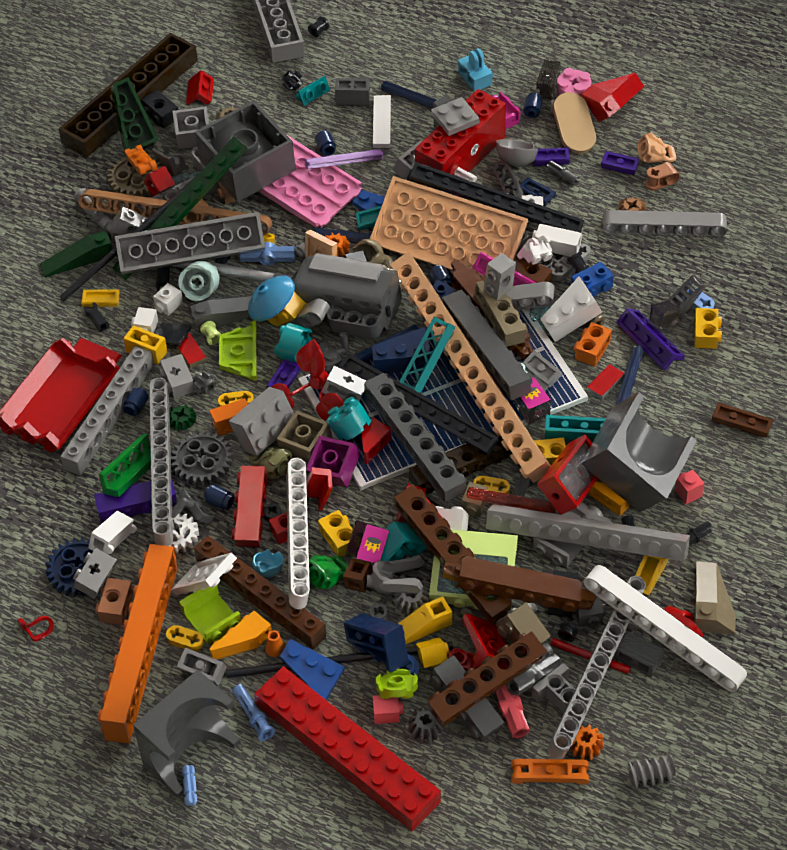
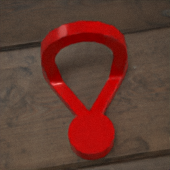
M40 616L31 623H26L23 618L17 619L19 627L22 631L26 630L34 642L51 634L54 628V621L48 616ZM47 620L49 622L47 630L34 636L29 627L34 626L40 621Z

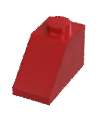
M374 417L369 425L366 423L363 426L364 431L361 432L363 457L366 464L392 440L391 428Z

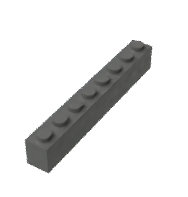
M459 290L442 297V302L508 398L514 400L531 393L533 381L530 374L524 371L520 361H516L513 352L506 348L504 340L500 339L497 336L496 330L490 327L487 318L483 317L479 308L473 305L470 296H466L463 290Z

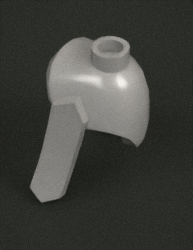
M419 555L396 561H377L373 565L372 575L367 574V587H373L375 591L381 594L392 596L396 592L418 594L423 588L420 580L416 578L393 579V573L419 568L425 561Z

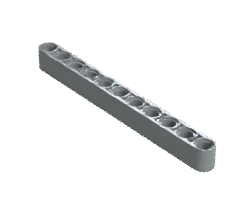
M154 378L149 384L152 529L155 544L169 546L173 542L169 394L166 380Z
M632 576L627 581V584L643 594L646 584L641 577ZM614 608L548 745V754L554 759L564 758L572 746L630 622L627 617Z

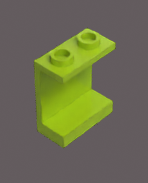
M217 585L213 588L208 587L205 590L200 589L179 601L182 614L194 629L201 633L207 645L220 640L230 628L235 627L241 621L239 611L234 613L219 596Z

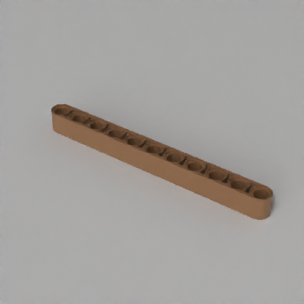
M87 189L79 197L78 202L83 209L117 214L122 208L120 202H124L126 208L149 218L156 212L154 207L160 208L167 200ZM85 196L90 197L92 202H88ZM102 199H106L109 205L105 204ZM137 204L142 205L144 210H140ZM195 205L190 212L194 213L196 218H192L188 213L179 224L207 221L209 219H207L206 215H211L213 219L248 213ZM260 215L261 223L266 225L265 229L262 228L263 236H265L272 226V221L268 216Z

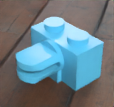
M477 48L474 51H469V56L458 60V72L474 92L477 89H483L492 85L493 73L490 68L486 67L481 49Z

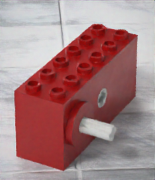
M477 89L465 100L479 117V124L450 136L439 125L414 149L415 162L472 182L477 180V176L469 172L496 147L497 140L505 138L506 103L480 89Z

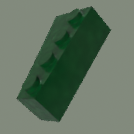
M129 77L113 83L111 93L123 150L128 148L130 150L134 149L135 146L140 144L145 149L156 144L159 139Z

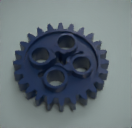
M82 537L80 542H77L73 538V543L65 540V546L58 544L59 550L52 549L53 555H48L49 562H46V574L49 583H52L53 589H58V593L65 591V595L68 596L70 592H73L74 597L77 596V593H81V596L84 597L85 593L74 588L75 580L73 577L78 569H83L85 565L83 561L89 552L93 553V550L88 548L90 539L84 542Z

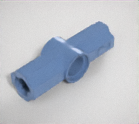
M264 242L265 250L240 254L241 262H260L262 265H273L275 262H294L295 246H276L274 243Z

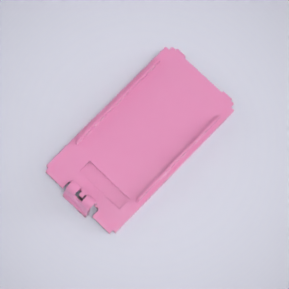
M289 137L293 141L296 170L258 192L315 228L318 226L322 228L352 199L359 195L362 191V182L337 166L307 169L304 165L306 159L321 156Z

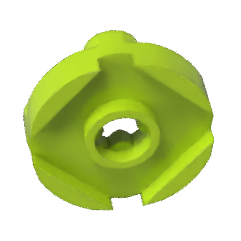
M397 669L391 673L386 671V675L381 677V674L376 677V690L383 699L391 697L409 699L413 697V692L418 688L417 675L415 673L414 676L411 675L407 669Z

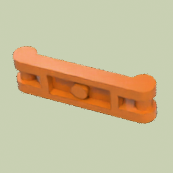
M141 144L135 146L134 149L130 150L128 148L124 150L127 160L140 175H144L150 170H158L155 160L149 157Z
M513 759L511 761V769H513L511 782L514 784H522L523 782L589 783V775L587 774L589 763L587 760ZM528 769V772H522V770ZM572 769L578 770V773H572Z

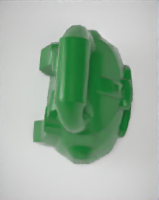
M315 554L309 559V581L317 589L326 590L336 585L337 581L343 578L348 563L341 556L327 557L326 555L320 556Z

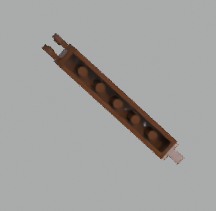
M454 260L451 263L453 269L450 272L453 278L452 288L456 292L463 290L466 296L469 295L473 305L479 308L483 317H486L474 295L476 282L483 280L470 265L465 266L461 263L462 261ZM528 332L523 343L506 347L514 355L518 354L523 360L534 351L529 344L530 336Z
M468 556L462 558L460 564L445 562L442 571L443 578L455 581V587L467 591L472 590L486 595L501 596L505 599H515L543 605L544 607L563 609L567 612H576L578 608L589 610L597 599V596L590 590L582 589V583L577 579Z

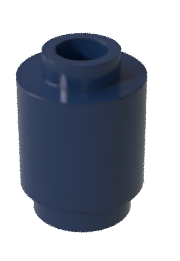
M530 93L525 98L523 113L527 117H538L540 114L542 99L538 93Z
M320 131L316 134L315 142L319 151L325 156L334 154L336 144L329 131Z
M436 265L431 268L429 277L433 284L440 280L452 287V279L443 265Z
M133 388L123 403V410L131 416L139 414L149 399L147 392L142 388Z
M215 484L207 487L204 493L207 503L222 510H229L234 503L235 496L230 491Z

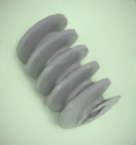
M668 755L667 761L664 756H660L658 761L653 757L650 763L647 759H643L641 764L638 760H635L633 766L628 761L630 780L635 788H638L639 781L642 782L644 787L647 785V780H650L652 786L655 785L656 779L659 780L660 784H663L664 777L671 783L672 777L676 774L672 755Z

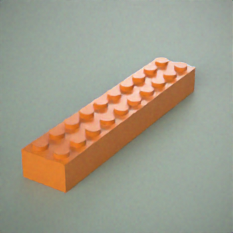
M150 544L148 552H144V566L139 570V583L135 585L133 592L135 598L129 605L130 615L129 619H126L124 622L125 633L119 640V654L114 657L113 665L115 668L113 673L109 675V689L104 692V706L98 713L101 732H103L107 741L130 744L134 730L133 724L138 716L170 599L171 589L173 588L178 569L174 547Z

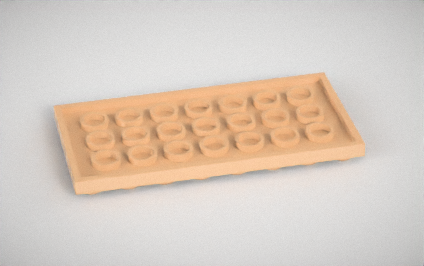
M393 176L370 239L377 241L383 249L402 255L409 252L414 259L435 266L443 265L446 269L452 270L451 263L454 260H460L465 266L470 265L473 267L480 252L492 258H496L503 253L514 261L528 219ZM477 272L479 277L485 280V276Z

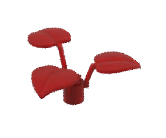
M312 339L300 348L296 354L299 368L305 372L310 371V375H313L310 377L309 383L289 393L288 387L282 383L274 384L271 387L284 392L292 409L294 407V400L291 396L309 386L313 389H321L319 395L321 402L317 404L316 411L321 419L327 421L329 417L328 411L333 407L337 406L339 408L343 406L344 402L335 393H327L323 396L322 390L329 374L324 371L325 359L315 339Z

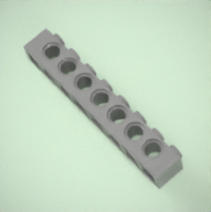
M134 346L60 456L64 470L81 476L124 411V401L133 388L140 387L154 366L151 351Z

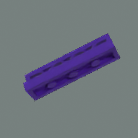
M626 308L616 323L662 369H668L674 360L682 361L685 358V355L639 310Z

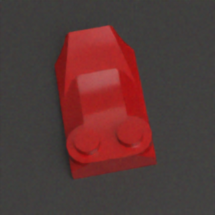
M467 613L460 619L467 629L476 650L473 660L477 668L481 666L480 663L489 656L493 658L499 654L498 650L507 645L504 638L498 633L495 623L491 625L487 620ZM504 662L497 664L502 670L509 668Z

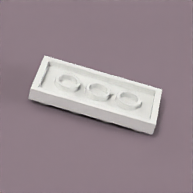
M231 552L196 562L171 590L175 595H186L192 591L205 590L208 587L213 588L220 582L219 577L233 568L232 563L237 558Z

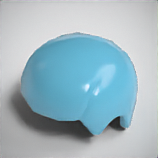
M267 549L253 556L252 569L263 577L272 578L281 571L284 557L279 551L273 554Z

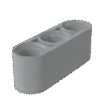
M550 282L516 285L506 295L511 298L515 310L548 307L553 304L555 287Z
M315 299L306 303L298 316L288 323L311 328L322 322L330 306L323 299Z

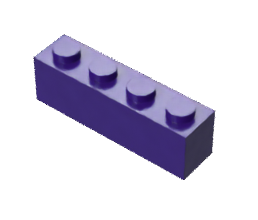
M171 479L173 507L177 504V498ZM151 481L132 485L120 497L106 495L103 492L94 494L101 524L116 511L130 518L142 513H152Z

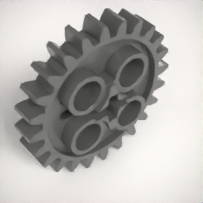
M200 431L198 436L193 432L191 438L185 435L186 440H179V445H174L175 451H171L172 471L175 472V476H179L180 481L186 479L187 485L191 481H193L194 486L198 482H201L202 487H204L205 482L212 485V480L219 482V476L225 478V472L230 473V467L233 466L232 460H234L232 447H229V442H224L223 436L218 438L217 433L211 436L210 431L206 435H203V432Z

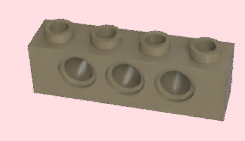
M485 280L476 282L474 295L492 328L496 330L497 336L504 340L506 347L523 343L527 334V326L525 323H522L518 310H515L512 305L511 298L505 294L497 300L484 290Z

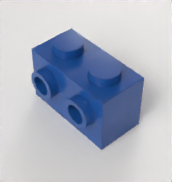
M602 262L571 276V284L580 277L593 297L613 287L614 275Z

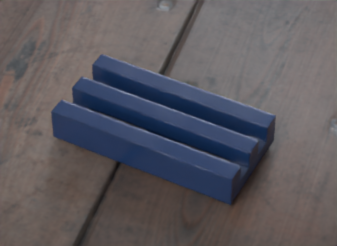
M529 177L520 184L524 195L543 197L544 206L552 198L556 197V192Z

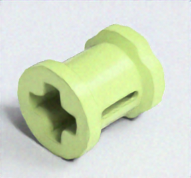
M207 321L202 324L200 331L206 336L208 344L215 345L219 343L221 333L217 331L216 324L213 321Z

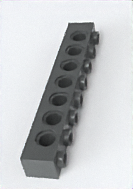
M382 373L365 381V395L391 428L444 503L465 493L466 479L462 473L459 474L454 462L447 458L441 445L438 446L434 435L426 430L423 420L417 418L413 407L406 403L402 392H398L395 388L393 380L391 378L388 379L385 373Z

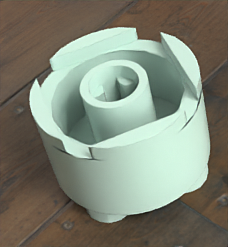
M195 261L181 272L178 283L180 290L183 291L188 299L201 301L216 291L220 279L215 265L206 261Z

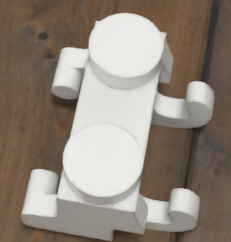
M542 235L537 240L535 238L528 239L517 254V257L519 259L525 258L528 263L531 262L533 265L537 264L541 259L545 262L553 256L551 253L553 250L549 244L550 238L547 235Z

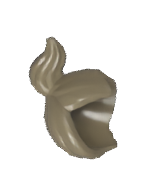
M363 239L353 247L354 252H364L367 262L385 265L387 269L392 268L390 265L393 263L392 258L384 255L382 247L377 241Z

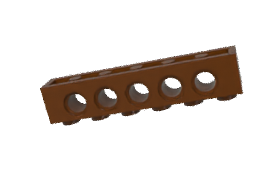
M532 631L527 635L522 633L515 639L514 644L503 646L498 650L499 654L493 658L491 656L485 658L480 663V667L469 669L464 673V678L459 681L453 680L446 686V690L441 693L437 691L429 697L430 701H428L427 708L441 727H444L545 658L547 651ZM518 650L523 651L525 657L519 658L515 655V652ZM504 662L509 668L502 670L497 664ZM488 674L491 680L483 681L480 676ZM467 685L472 686L474 692L466 693L463 687ZM448 697H453L456 699L457 703L455 705H449L447 704L446 699Z

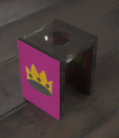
M534 377L532 378L531 393L513 400V404L528 425L546 418V415H550L551 399Z
M356 520L346 554L372 563L380 561L389 531Z

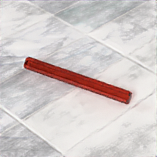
M469 487L466 494L469 499L553 514L556 512L551 502L474 487Z

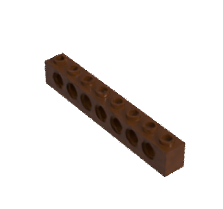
M413 484L394 497L395 508L443 566L445 562L460 564L462 558L466 556L475 558L472 550L462 544L461 537L457 533L452 532L448 521L438 515L435 505L429 504L426 500V495L421 489H417ZM414 507H421L422 509H421V510H414L413 508H414ZM431 521L434 524L426 525L425 522ZM444 536L446 539L439 540L437 537ZM450 551H457L458 554H456V555H451L449 552H450ZM462 589L491 625L511 612V599ZM487 596H493V597H495L496 599H494V600H488V599H486V597H487Z
M208 535L194 547L197 562L231 553ZM239 558L232 563L233 568L229 572L223 573L219 577V579L312 650L327 637L325 623L305 608H293L289 603L288 595Z

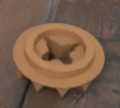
M634 196L632 198L625 197L624 200H620L618 210L646 211L647 209L645 201H641L640 198L635 199Z

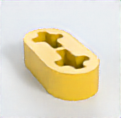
M249 391L225 393L219 396L218 406L226 405L225 401L232 403L247 398V403L249 404L254 400V396Z
M478 476L473 481V483L479 485L484 483V486L488 487V496L505 498L510 493V484L504 479ZM500 486L504 487L502 491L498 490Z
M178 625L171 626L166 631L167 641L173 646L182 649L188 648L195 652L203 648V636L197 631ZM179 633V636L172 638V635ZM198 640V642L191 644V641Z

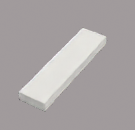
M375 95L373 148H390L391 95Z

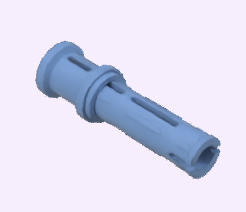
M236 685L232 689V693L249 717V725L257 732L259 741H265L273 737L275 729L267 722L266 714L259 711L244 685Z

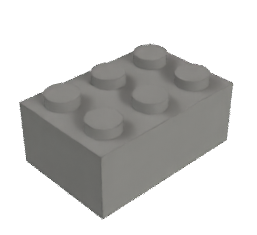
M268 387L230 419L229 423L242 449L245 452L258 456L277 439L294 412L283 391Z

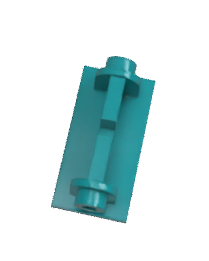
M324 75L303 89L298 90L297 94H295L296 99H301L305 106L330 91L326 76Z

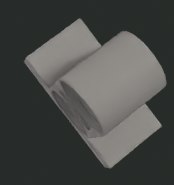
M563 663L532 687V697L538 702L547 696L564 712L569 703L565 700H570L575 690L567 681L569 668Z

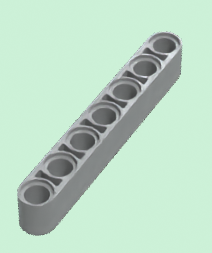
M608 210L603 214V231L609 234L611 232V234L647 233L649 235L724 236L727 233V219L723 213Z

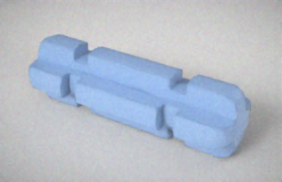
M185 765L182 769L186 806H195L197 803L195 768L193 765Z

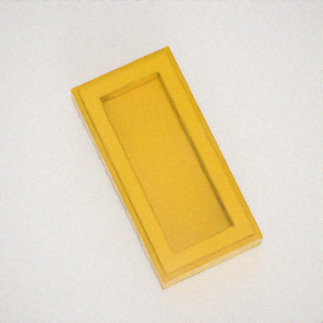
M119 289L83 290L82 307H93L92 303H96L98 307H118L120 291Z

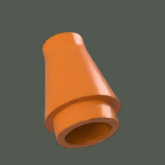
M272 630L267 635L265 651L269 656L279 657L286 646L279 632Z

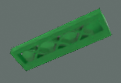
M143 433L99 473L103 494L120 497L151 468V446L148 434ZM143 443L144 449L140 451L141 445ZM133 452L131 461L129 462L130 455ZM122 462L120 471L118 472L119 465ZM109 473H111V474H110L109 481H107V477H106V476H107Z

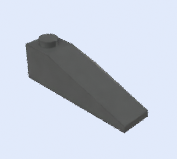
M251 296L212 298L190 304L198 332H201L200 327L207 321H213L217 328L250 317L248 314V304Z

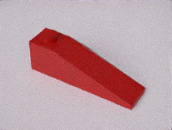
M631 73L593 84L583 91L580 96L585 99L597 121L601 122L625 105L644 85L636 73Z

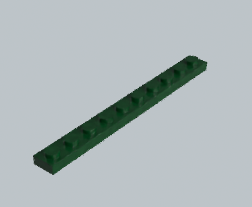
M233 136L146 231L177 226L248 148ZM119 260L112 267L125 280L128 279L132 274L121 273Z

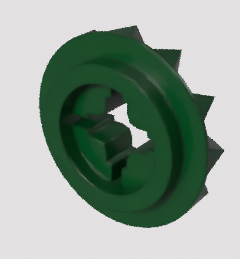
M178 404L175 408L171 407L169 411L170 428L186 430L192 427L196 422V412L193 407H188L187 404L184 406ZM184 413V417H181L178 421V416Z

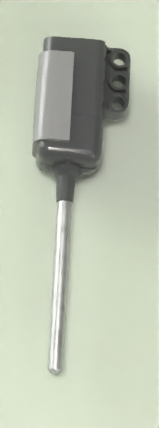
M317 253L315 256L306 257L294 275L209 262L217 267L219 275L262 283L275 276L284 275L290 277L295 284L294 292L304 302L309 303L319 298L329 304L330 308L323 320H327L330 329L336 333L346 332L347 335L368 339L377 338L382 331L387 332L401 303L402 294L398 272L387 269L385 265ZM191 263L180 264V265H174V266H175V267H180V268H186V267L189 266Z

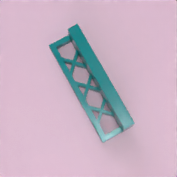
M434 316L399 382L421 393L456 326ZM435 322L445 327L442 334L434 336L432 330ZM433 339L435 346L433 351L425 353L423 346L425 341ZM424 356L426 362L424 368L416 369L414 363L416 358ZM413 365L414 371L409 372ZM415 373L417 381L414 387L404 382L408 374Z

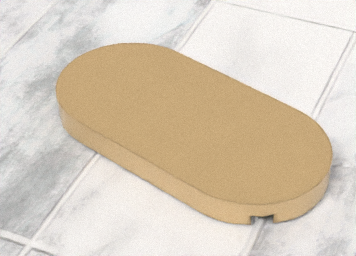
M571 92L559 95L554 102L553 113L563 146L572 150L575 154H583L590 151L596 142V133L585 99Z

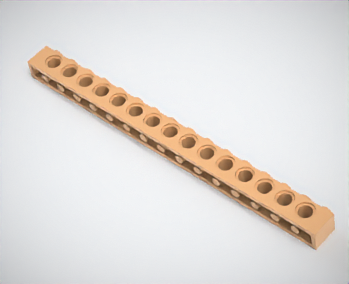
M406 252L390 264L393 270L398 272L399 280L402 282L400 287L405 293L408 292L410 294L408 299L413 306L417 305L416 311L421 318L425 317L426 321L424 324L427 328L434 316L456 326L443 353L446 357L450 356L449 362L455 370L458 368L460 371L457 375L463 383L467 382L468 386L466 389L471 396H476L477 399L474 401L481 410L484 408V417L489 423L493 422L495 425L492 429L498 437L502 436L504 439L501 443L507 451L511 450L513 453L510 457L516 465L520 464L522 467L519 471L525 479L529 477L533 483L544 476L551 467L415 259L409 252ZM435 322L432 328L434 336L442 334L445 328Z

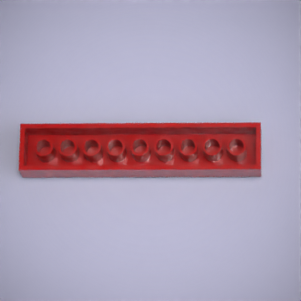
M284 666L254 693L255 703L259 709L410 831H413L441 803V790Z

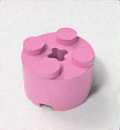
M566 68L557 79V97L567 92L580 95L591 86L590 74Z

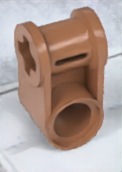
M665 162L647 170L648 179L645 182V186L647 189L655 191L668 185H673L680 179V174L670 162Z

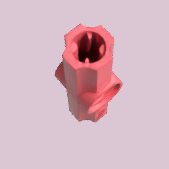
M505 684L495 691L499 712L502 713V719L506 720L512 738H522L529 733V727L523 714V705L519 695H512Z

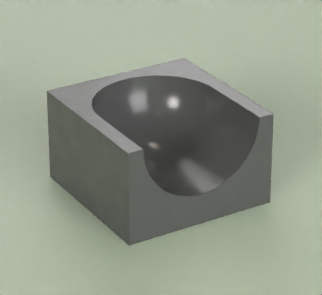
M254 100L195 131L199 158L205 167L233 136L248 148L218 180L237 202L296 170L293 141Z
M637 392L612 407L581 464L631 506L641 512L667 499L697 440L692 436L686 438L670 437L650 427L639 412V406L645 396Z

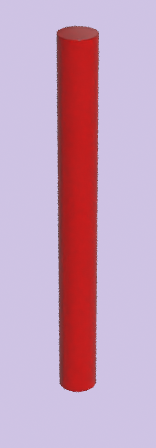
M553 638L550 644L588 660L593 653ZM611 660L609 668L625 674H629L631 669L630 666Z

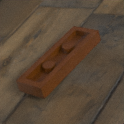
M719 402L711 420L765 438L768 437L773 424V419Z

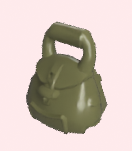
M267 447L258 456L252 454L249 457L251 465L265 466L267 477L272 481L277 480L287 472L288 463L293 459L290 450Z

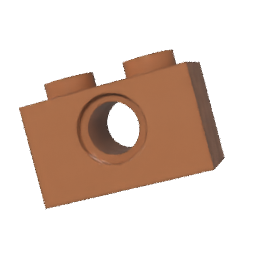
M107 578L106 584L101 588V600L97 602L95 609L100 622L124 625L133 594L131 581Z

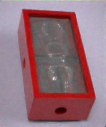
M586 435L569 442L537 483L540 490L560 515L577 508L599 479L581 464L592 445V442Z

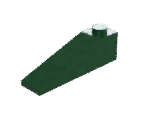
M104 230L86 235L40 263L45 278L100 261L112 250L111 241Z

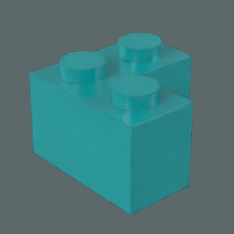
M393 521L386 529L389 533L380 561L401 560L405 555L420 556L427 546L409 524Z

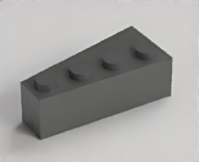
M453 655L433 669L428 683L436 692L439 691L441 693L447 689L446 686L453 680L459 681L464 678L463 675L466 671ZM467 685L463 687L466 693L474 692L472 686ZM448 697L446 699V702L449 705H455L457 703L456 699L453 697ZM486 698L458 716L469 728L471 735L475 739L478 738L480 742H483L499 731L504 724V721Z

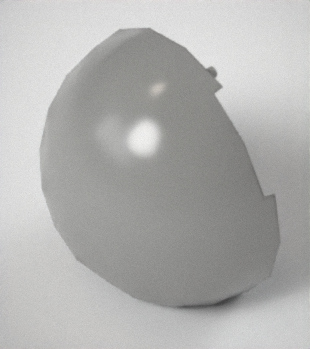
M511 139L496 141V150L500 158L509 165L515 167L526 166L536 158L538 149H534L535 145L533 142L529 143Z

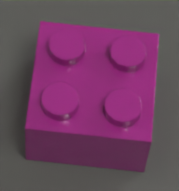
M319 436L306 471L309 474L312 467L330 469L332 485L348 488L361 453L354 443Z

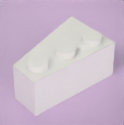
M578 277L541 317V321L556 342L601 314L602 311L581 278Z

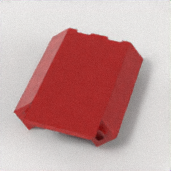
M64 338L54 341L0 409V429L9 435L13 433L22 437L21 440L32 445L35 443L44 446L43 449L48 452L59 450L120 369L116 363L122 355L83 338H80L74 347Z

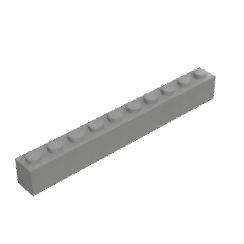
M493 504L487 511L486 529L679 561H684L688 555L690 535Z

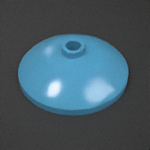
M283 275L272 277L261 283L250 298L248 304L249 316L255 321H265L281 312L293 296L295 290L293 280Z

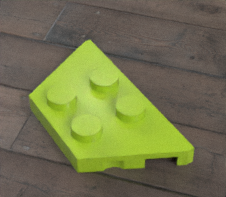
M251 321L250 325L243 329L238 327L231 332H226L219 336V368L221 370L257 381L256 321Z

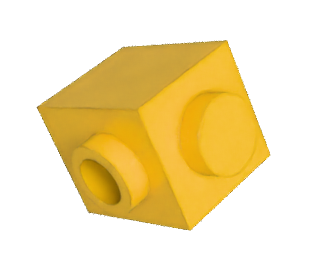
M440 637L416 644L419 660L424 668H435L448 659L447 655L450 652L447 642H443Z

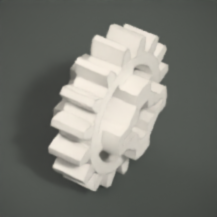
M178 514L175 518H172L173 542L169 545L174 547L176 553L179 552V549L186 552L187 546L193 548L192 542L197 543V536H199L198 524L194 522L193 517L188 519L187 514H184L182 517Z

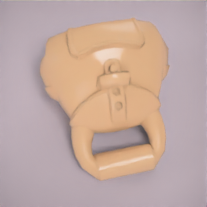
M652 132L643 135L638 140V155L640 160L645 163L674 162L677 159L674 147L664 144Z

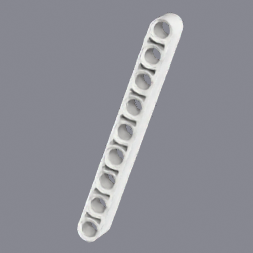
M293 458L288 463L286 475L289 603L295 609H303L307 605L310 590L306 464L302 459Z
M596 565L584 579V585L588 590L727 691H737L746 678L747 672L742 666L607 568Z

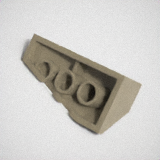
M696 561L694 623L702 632L735 635L736 615L717 563Z

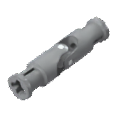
M85 188L75 192L74 200L78 202L80 195L86 190ZM85 196L88 202H92L90 197ZM84 209L88 214L93 215V220L104 231L109 233L111 239L115 241V236L118 235L111 232L113 217L106 212Z

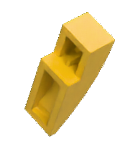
M644 555L635 575L645 581L646 586L643 594L650 595L669 559Z

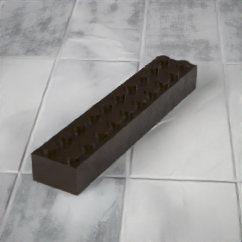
M169 33L59 128L61 143L85 157L91 155L119 130L111 93L113 83L129 77L142 104V98L157 89L163 92L198 61L196 46L173 33Z

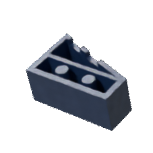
M426 326L373 345V367L385 374L404 372L427 330ZM427 340L423 345L425 353L430 352ZM424 356L416 358L414 362L416 369L424 368L426 364Z
M360 614L343 622L347 642L364 654L368 652L373 656V661L386 665V670L390 673L409 664L402 625L366 614Z

